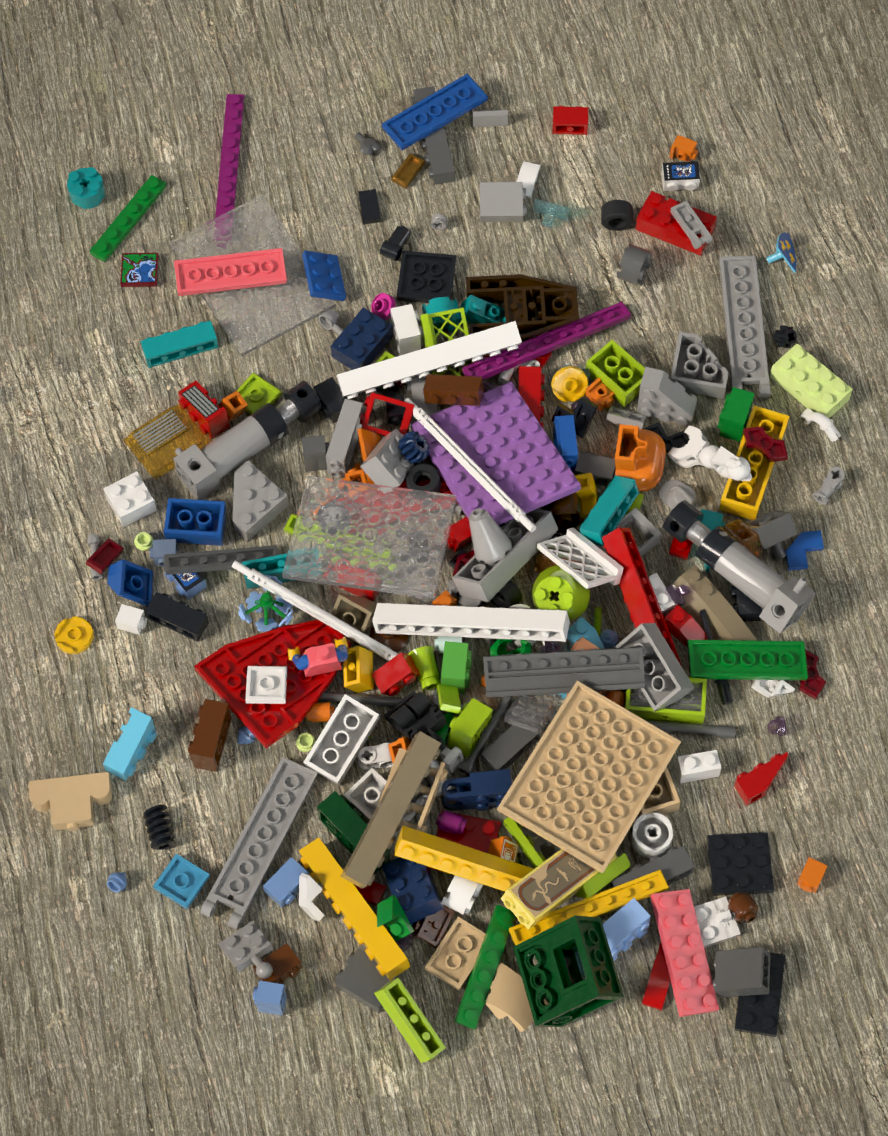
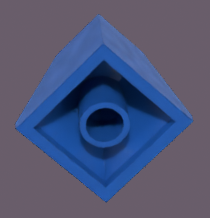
M122 559L109 566L107 584L118 596L148 606L152 599L153 571Z

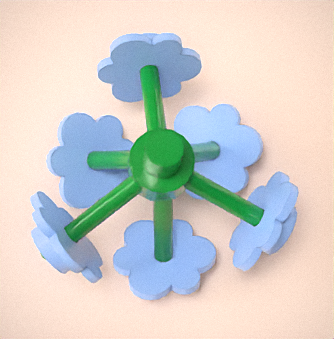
M265 575L282 585V582L276 576ZM265 588L263 590L267 591L266 593L258 594L256 591L250 593L246 599L248 610L245 609L243 604L239 605V617L243 621L246 620L248 624L252 622L250 613L254 611L260 613L264 609V617L255 623L257 630L261 632H267L276 629L278 626L280 627L283 623L287 625L292 622L293 616L291 613L293 609L291 608L293 605L279 596L276 597V600H273V597L270 595L271 592ZM271 608L275 611L276 615L284 618L279 625L274 622V619H268V610Z

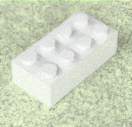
M345 694L303 763L337 785H340L379 721L380 715Z

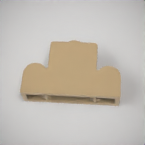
M109 772L29 781V798L35 810L45 812L50 809L51 823L55 830L67 829L68 831H76L79 828L94 825L93 802L105 805L111 801L112 780Z

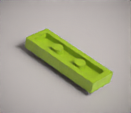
M509 817L504 819L503 825L516 843L519 844V847L533 867L536 868L546 861L540 851L536 852L533 848L535 844L530 836L523 834L521 831L523 829L522 825Z

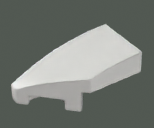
M755 680L751 688L767 698L792 693L795 688L783 680Z

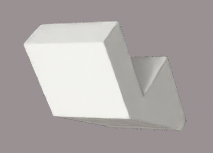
M302 873L299 876V906L312 919L320 921L325 915L314 905L312 900L323 889L310 875Z

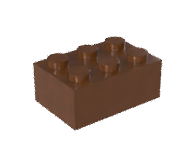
M205 699L204 704L199 707L198 717L200 719L194 725L193 735L195 737L194 741L189 743L188 753H190V760H192L194 768L217 772L232 717L228 703Z

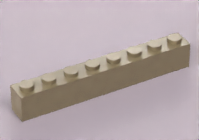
M421 731L415 734L342 872V878L360 888L372 884L375 878L373 873L376 867L379 868L385 859L383 856L385 850H389L394 842L392 836L403 825L404 821L401 819L404 813L407 814L413 805L411 802L413 796L419 794L422 788L420 783L423 777L426 778L429 775L432 760L435 761L441 750L438 749L441 744L440 742Z

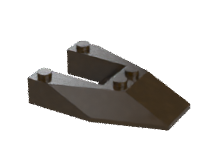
M522 274L466 277L467 298L473 295L489 303L504 302L505 322L469 324V335L515 321L520 338L523 340L579 321L577 287Z

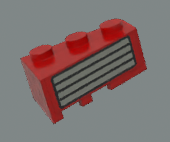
M195 380L178 391V403L183 410L187 409L189 417L194 423L197 421L201 432L213 439L230 428L227 410L224 407L219 408L216 405L218 403L215 398L211 399L208 396V391Z

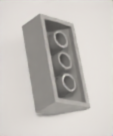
M642 623L615 646L616 648L643 646L645 688H641L654 711H658L682 699L694 689V686L655 623Z

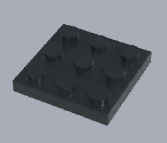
M403 251L397 300L429 303V300L438 297H449L451 300L456 255Z
M768 832L707 835L712 896L734 895L737 892L748 894L774 892Z

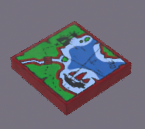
M122 253L121 287H157L158 253Z

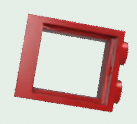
M375 392L367 395L364 406H367L366 413H362L359 424H362L361 429L385 436L391 432L368 425L376 398L406 407L399 432L405 435L409 431L414 404Z

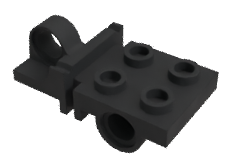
M412 691L384 714L385 719L409 740H412L415 734L421 731L441 743L438 748L441 750L440 753L445 750L443 739L436 733L447 725L446 718L441 710L438 711L436 706H432L429 699L422 692L416 693Z

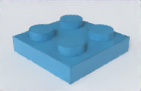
M175 854L153 885V888L187 910L210 878V874L180 855Z

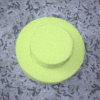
M146 532L139 533L134 540L136 548L141 551L149 550L153 546V537Z
M310 733L300 734L296 739L297 748L302 752H310L316 742L315 737Z

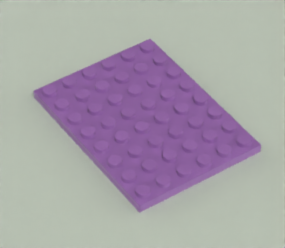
M512 382L483 393L480 406L454 405L430 415L525 513L581 490L580 483ZM419 421L411 423L413 432L418 431L427 440V445L430 446V454L428 456L468 520L471 512L478 508L485 509L498 525L514 519Z

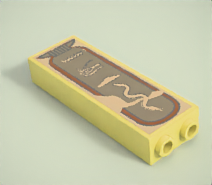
M561 849L508 888L501 897V900L515 914L518 921L529 930L575 895L581 886L599 871ZM615 854L611 859L610 863L618 858Z

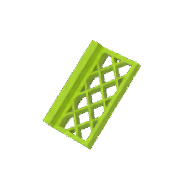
M464 307L420 315L426 348L438 344L436 338L440 333L449 339L448 341L454 340L453 336L457 330L463 332L465 336L469 335ZM452 314H461L462 320L458 326L449 320ZM440 317L445 322L439 329L433 325L432 318ZM447 322L456 328L451 337L442 331ZM469 360L465 361V365L461 367L459 372H456L449 366H447V369L456 374V376H462L460 373L463 367L469 365L467 364ZM436 370L431 371L433 375H443L446 372L437 373Z

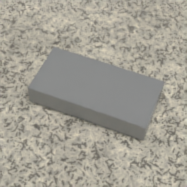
M508 110L474 111L473 127L508 126Z

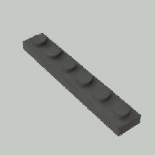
M277 545L165 554L163 561L166 575L234 569L231 566L235 560L242 564L244 561L276 556L279 553Z

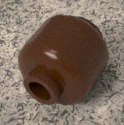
M737 892L729 899L728 910L737 922L750 923L757 917L758 905L750 894Z

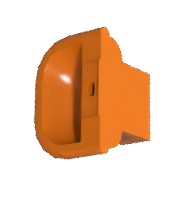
M620 424L615 453V475L634 479L639 492L648 491L654 488L662 478L666 456L665 443L653 431L639 429V426Z

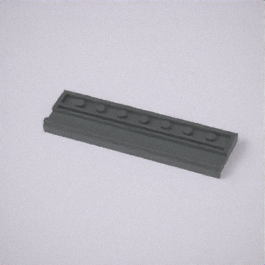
M643 646L483 657L486 698L570 693L576 681L581 682L594 691L645 688Z

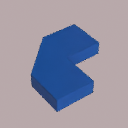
M821 530L801 532L785 552L788 571L807 569L806 552L824 549Z

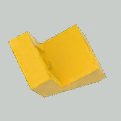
M592 473L574 475L581 485V490L577 491V494L582 501L584 519L588 517L591 509L594 508L599 500Z

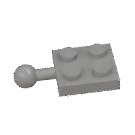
M253 921L218 943L221 950L238 972L254 963L257 967L256 973L260 978L267 979L272 975L273 968L271 964L263 962L261 957L272 951L273 947Z

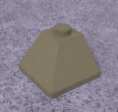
M340 593L331 614L367 635L373 626L372 620L377 604L365 597ZM343 635V636L346 637L348 640H350V641L354 642L355 644L359 645V643H357V642H355L354 640H352V639L348 638L347 636Z

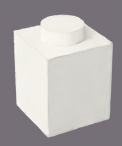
M122 604L115 623L117 629L140 635L141 630L146 627L147 618L144 610Z

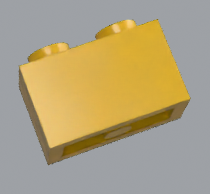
M361 646L347 649L348 658L343 662L344 687L356 693L374 689V681L371 676L373 673V652Z

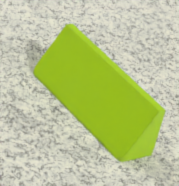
M623 853L611 862L604 873L598 872L584 883L575 894L576 897L590 898L628 869L631 864L626 854Z

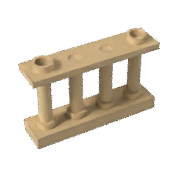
M399 748L380 800L404 757L406 749ZM441 762L439 769L431 767L429 775L435 777L432 788L422 785L420 793L429 795L425 806L413 803L410 809L422 814L418 825L404 821L402 826L426 833L427 826L425 824L441 781L445 782L448 774L444 762Z

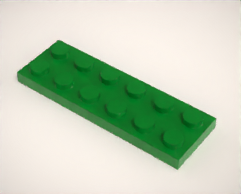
M688 640L687 642L690 678L735 680H807L808 678L804 641Z

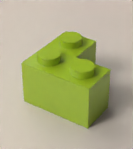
M474 698L469 703H465L460 710L461 714L458 718L455 716L449 727H451V730L447 736L449 738L448 746L452 749L455 746L461 749L462 754L468 758L479 741L481 732L490 722L493 709Z

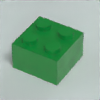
M736 387L732 388L731 394L727 393L725 405L721 410L717 426L720 429L719 436L741 442L743 429L746 427L755 393Z

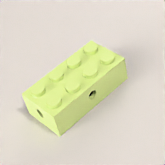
M799 344L793 346L772 365L770 378L813 412L822 413L830 419L850 400L853 389Z

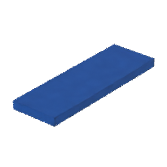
M467 73L382 123V128L403 151L486 102L488 96Z

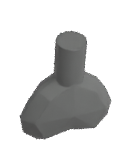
M360 132L355 135V138L360 142V151L364 155H369L381 149V144L377 140L365 138Z

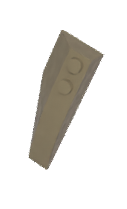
M696 565L680 575L667 590L675 602V607L679 605L691 615L704 632L705 629L699 611L705 609L714 640L757 641L734 608Z

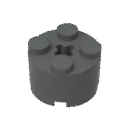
M629 244L620 261L619 266H621L622 270L617 272V278L635 285H643L646 277L644 275L645 269H649L652 263V253L646 249Z

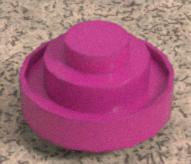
M386 293L378 294L371 305L372 313L383 320L391 318V308L396 307L394 298Z

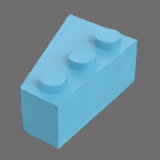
M132 707L128 712L131 714L127 725L122 724L120 728L123 733L117 742H113L103 762L107 772L125 781L134 774L139 759L142 760L144 758L149 743H153L157 736L152 717Z

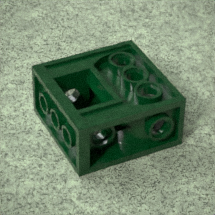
M575 915L513 947L535 1026L563 1027L624 998L604 927L599 917ZM534 955H535V959H536L537 962H538V964H537L536 966H535L534 963H533V957H534ZM545 995L546 998L549 1000L548 1005H546L544 1002Z

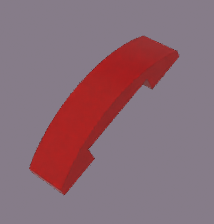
M660 942L642 1005L662 1011L671 980L662 943Z

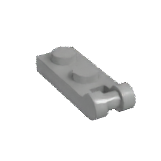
M687 201L671 208V214L691 240L695 249L700 248L704 243L712 242L711 234Z

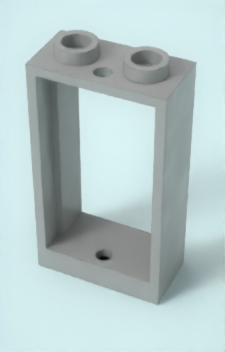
M349 399L344 400L326 454L327 472L335 478H344L345 473H348L347 471L349 470L358 442L357 429L362 427V424H359L361 415L364 413L363 403Z
M634 508L622 518L616 529L619 527L627 528L633 524L648 539L645 544L638 548L642 557L660 542L662 533L637 508Z

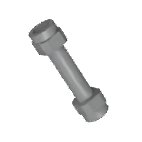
M91 534L87 537L88 546L91 548V555L100 546L99 535ZM90 568L91 578L93 580H100L103 578V573L99 574L98 572Z

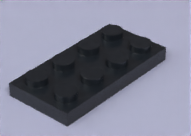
M769 952L771 954L769 994L738 996L734 1031L770 1037L777 1036L786 955Z

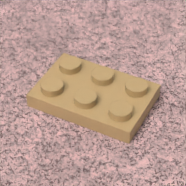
M457 917L426 964L425 970L460 991L472 973L486 933Z

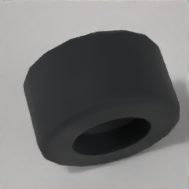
M612 200L604 203L601 207V224L606 229L613 231L629 228L633 224V206L624 200Z
M418 464L408 471L406 485L408 492L414 499L429 501L440 493L441 479L438 471L432 465ZM422 479L431 480L425 486L416 485Z
M509 580L490 601L497 608H509L512 605L518 604L523 597L516 584Z

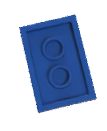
M304 250L302 258L310 296L344 301L346 292L338 256Z

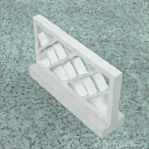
M575 528L567 529L566 535L537 544L538 550L564 571L568 572L586 589L608 582L613 585L620 584L624 568Z

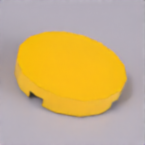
M563 367L552 378V391L563 402L577 401L585 395L586 388L588 387V378L583 370L578 367Z
M77 616L62 620L54 632L55 641L59 649L68 654H79L87 650L94 639L90 623L84 618Z

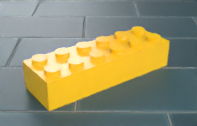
M754 405L746 428L762 426L768 436L776 440H783L790 416ZM743 434L736 456L744 457L749 461L752 479L750 481H737L728 478L719 510L755 520L775 462L768 463L766 456L761 451L754 448H746Z

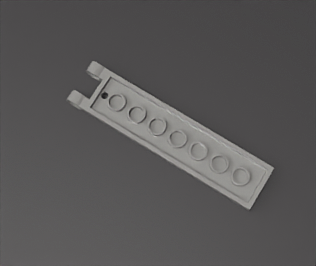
M756 256L719 257L732 388L742 389V385L759 384L760 399L770 398Z
M284 757L281 758L213 888L203 903L200 911L201 914L211 917L216 910L217 903L220 902L235 909L230 916L228 926L236 930L240 928L248 908L318 777V772ZM233 896L234 899L228 900V897Z

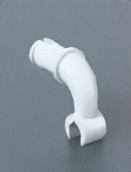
M531 360L503 371L498 381L506 384L519 366L540 367V363L537 360Z
M805 409L799 417L806 419L803 422L806 425H809L812 421L819 424L820 429L825 431L832 442L841 436L833 424L834 421L822 413Z

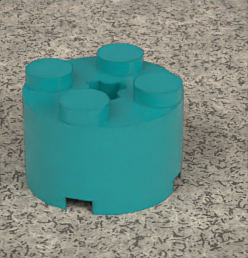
M93 167L80 168L69 173L67 188L72 203L83 209H91L98 206L105 197V188L102 177Z
M449 297L434 298L429 300L428 305L425 306V303L422 305V313L432 314L458 309V301L455 298L452 301ZM460 313L452 314L449 319L457 326L461 322ZM440 317L432 318L433 325L440 329L445 320ZM447 322L442 331L454 332L456 328Z

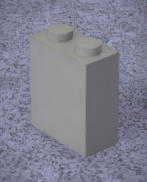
M480 182V222H523V216L527 214L526 205H523V199H526V188H523V182Z

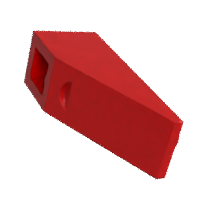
M787 752L782 755L778 753L770 759L771 761L765 764L763 762L759 763L751 772H743L736 777L734 787L746 806L765 796L786 763L789 755Z

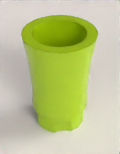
M423 646L409 652L408 654L420 672V675L417 677L422 689L430 691L437 688L441 682L433 646Z

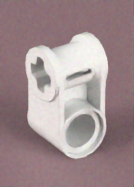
M391 743L362 748L358 753L359 767L363 770L392 767L393 763L388 747Z

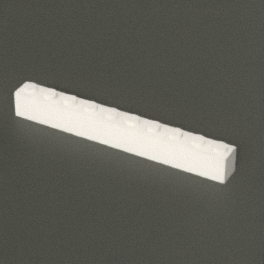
M514 321L337 375V380L343 398L347 397L350 400L359 397L358 393L361 392L370 394L371 392H376V388L381 386L384 389L393 387L394 382L401 381V383L412 381L411 377L414 376L423 378L434 370L437 373L448 370L447 366L454 365L459 367L465 365L467 360L472 359V362L482 360V356L490 354V357L501 354L500 350L507 349L512 351L518 349V345L522 341Z
M377 603L372 620L376 633L560 642H566L570 625L567 611L391 603Z

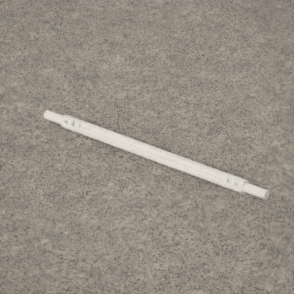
M409 398L404 400V402L414 404ZM415 405L413 416L516 521L521 522L530 532L535 531L536 526L526 517V513L422 408H418Z
M236 560L231 567L248 576L247 579L384 659L390 661L398 655L397 652L255 569L251 570Z

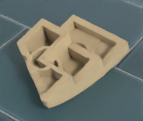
M500 962L495 978L490 986L491 991L487 997L486 1005L499 1020L508 1016L518 1030L522 1032L534 1021L523 980L519 974Z

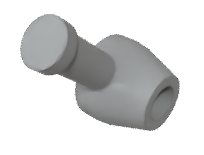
M335 310L325 311L318 316L320 324L325 329H332L338 335L344 331L337 324L339 315Z

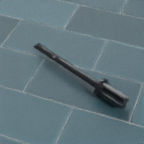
M705 609L699 612L707 640H713ZM717 679L714 681L718 686L723 705L733 703L734 701L728 682L730 679Z

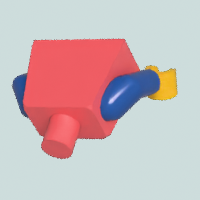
M346 637L340 640L335 639V644L330 643L307 648L303 656L300 655L299 647H296V649L288 648L289 660H292L299 670H304L305 677L342 670L341 662L346 661L348 658Z

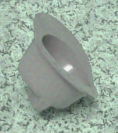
M668 480L659 489L661 500L672 510L683 500H686L697 510L699 509L700 501L696 492L679 480Z

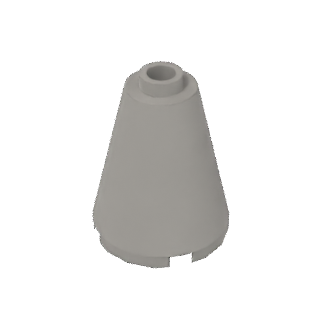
M478 508L473 510L469 515V524L477 561L480 563L484 561L485 564H490L503 559L508 549L509 551L512 549L511 540L485 509Z

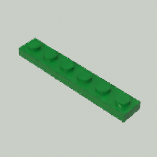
M151 175L90 249V255L106 262L167 187L166 182Z
M500 905L495 906L454 1021L472 1030L476 1029L510 933L509 928L512 927L515 919V914L510 909Z

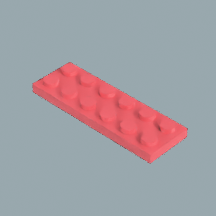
M282 248L174 261L178 296L287 283Z
M690 889L652 894L650 898L679 1017L718 1011L719 1006Z

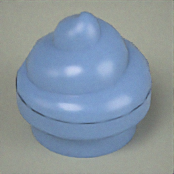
M610 629L602 631L599 637L604 648H614L619 640L617 633Z
M241 726L238 729V744H250L255 741V736L246 726Z
M115 872L110 874L107 881L108 888L115 893L123 891L127 887L126 873Z

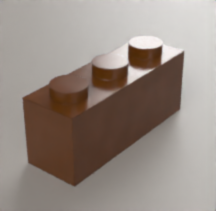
M427 374L423 388L425 403L480 406L484 393L483 379L476 376Z

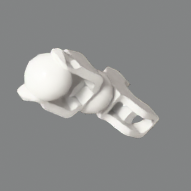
M688 426L684 431L690 439L688 444L682 448L672 447L668 452L673 462L684 468L699 464L706 468H714L719 475L737 481H750L752 479L749 461L744 457L735 456L722 446L719 448L716 445H709L702 431L693 426Z

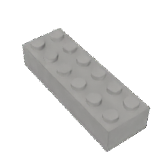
M540 509L526 513V517L536 526V530L530 532L521 522L516 521L515 518L508 521L501 529L511 540V551L508 549L503 559L490 564H485L484 561L478 562L474 555L452 577L460 595L485 602L493 599L500 589L539 551L537 544L549 540L556 533L558 527L552 513Z

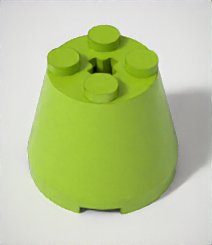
M555 565L539 574L533 585L532 598L536 609L567 611L569 621H573L586 611L590 600V588L586 589L568 572ZM556 592H559V600H552L555 597Z

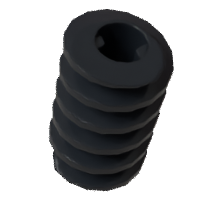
M166 805L153 806L143 813V817L146 819L145 825L149 834L148 838L151 841L150 846L154 850H166L176 846L175 841H170L175 838L174 834H168L173 828L170 826L166 827L171 823L170 819H165L169 816V813L162 812L167 809Z

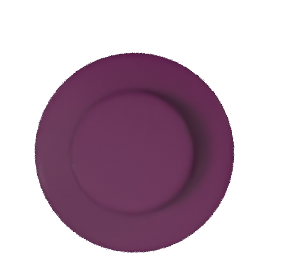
M444 810L443 814L439 813L436 825H439L438 830L454 835H462L467 819H463L461 815Z

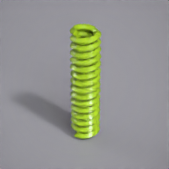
M596 607L594 628L600 636L602 608Z

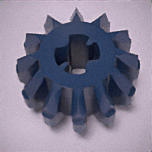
M418 431L407 432L399 440L400 445L398 448L401 450V454L404 455L405 460H409L411 464L421 463L430 454V446L427 445V440Z

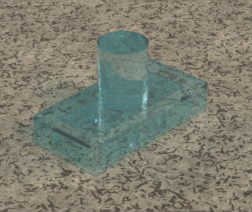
M535 199L533 205L534 212L545 214L542 222L543 226L552 228L555 217L569 220L570 208Z

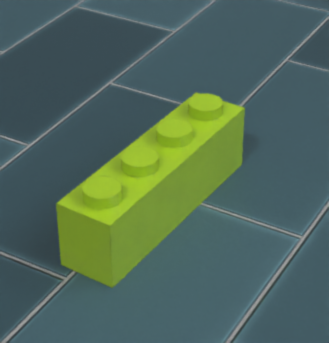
M399 978L389 981L374 993L421 1063L431 1060L446 1048Z

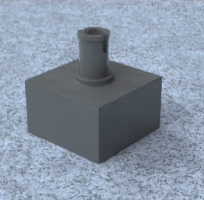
M773 510L742 525L750 546L764 550L771 547L775 560L786 556L781 541L798 534L790 513Z

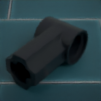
M402 225L396 227L389 240L383 242L380 248V255L396 262L399 260L403 247L411 236V232L407 227Z

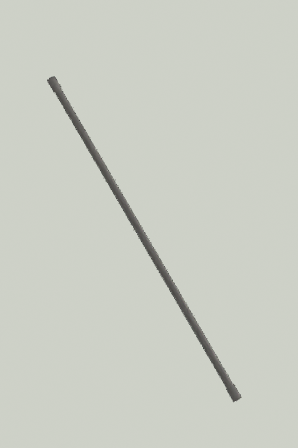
M325 691L318 701L340 702L346 694L363 705L394 707L404 698ZM430 701L431 704H432V706H433V707L436 706L437 709H438V711H439V710H440V706L437 705V704H435V703H433V701ZM488 706V707H490L491 709H493V712H492V716H493L494 713H495V711H496V709H497L498 707H496V706ZM507 707L501 717L521 718L524 715L527 719L552 721L557 712ZM645 720L666 732L711 735L735 739L736 727L710 726Z

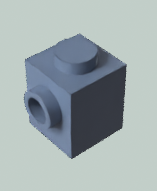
M176 539L153 540V547L149 548L150 559L154 560L155 565L165 567L163 561L165 554L178 553Z

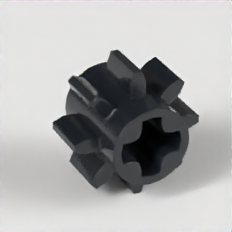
M781 325L780 330H775L774 340L778 343V347L791 348V344L795 343L797 339V334L793 327Z

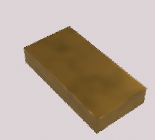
M410 153L391 177V181L407 189L425 165V160Z

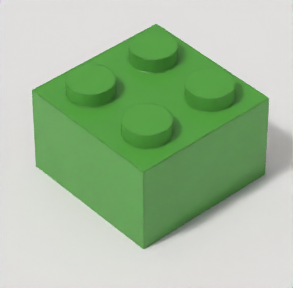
M445 641L441 684L458 687V693L465 695V688H469L472 651L468 650V643Z

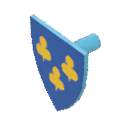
M784 232L777 238L776 253L767 256V261L771 263L784 258L795 273L796 256L789 233Z

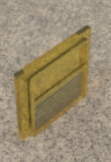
M179 404L163 411L123 439L154 480L175 468L173 458L177 456L175 453L177 448L181 447L185 451L196 444L201 449L210 443Z

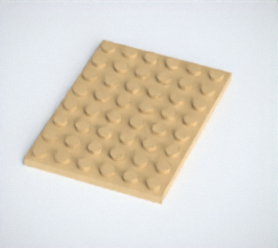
M576 681L499 804L497 811L599 872L604 873L681 741L581 682Z

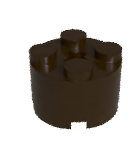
M577 492L544 505V510L552 513L558 527L556 533H564L567 529L575 528L578 525L581 526L584 522L582 501L578 497Z

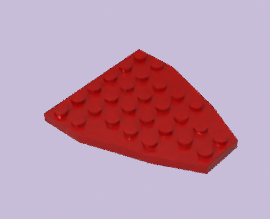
M319 620L287 625L226 644L196 664L194 668L222 701L228 703L232 712L261 744L268 748L299 726L338 672L333 671L305 677L304 670H299L293 661L289 660L288 648L296 649V647H299L300 655L303 656L307 648L330 643L335 644V639L340 640L344 636ZM347 640V649L351 648V643ZM287 666L286 704L246 703L247 667Z

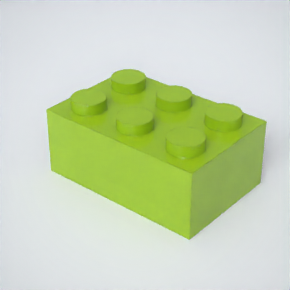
M611 340L586 361L585 373L594 381L600 378L601 382L614 392V399L625 408L639 395L645 368L615 341Z

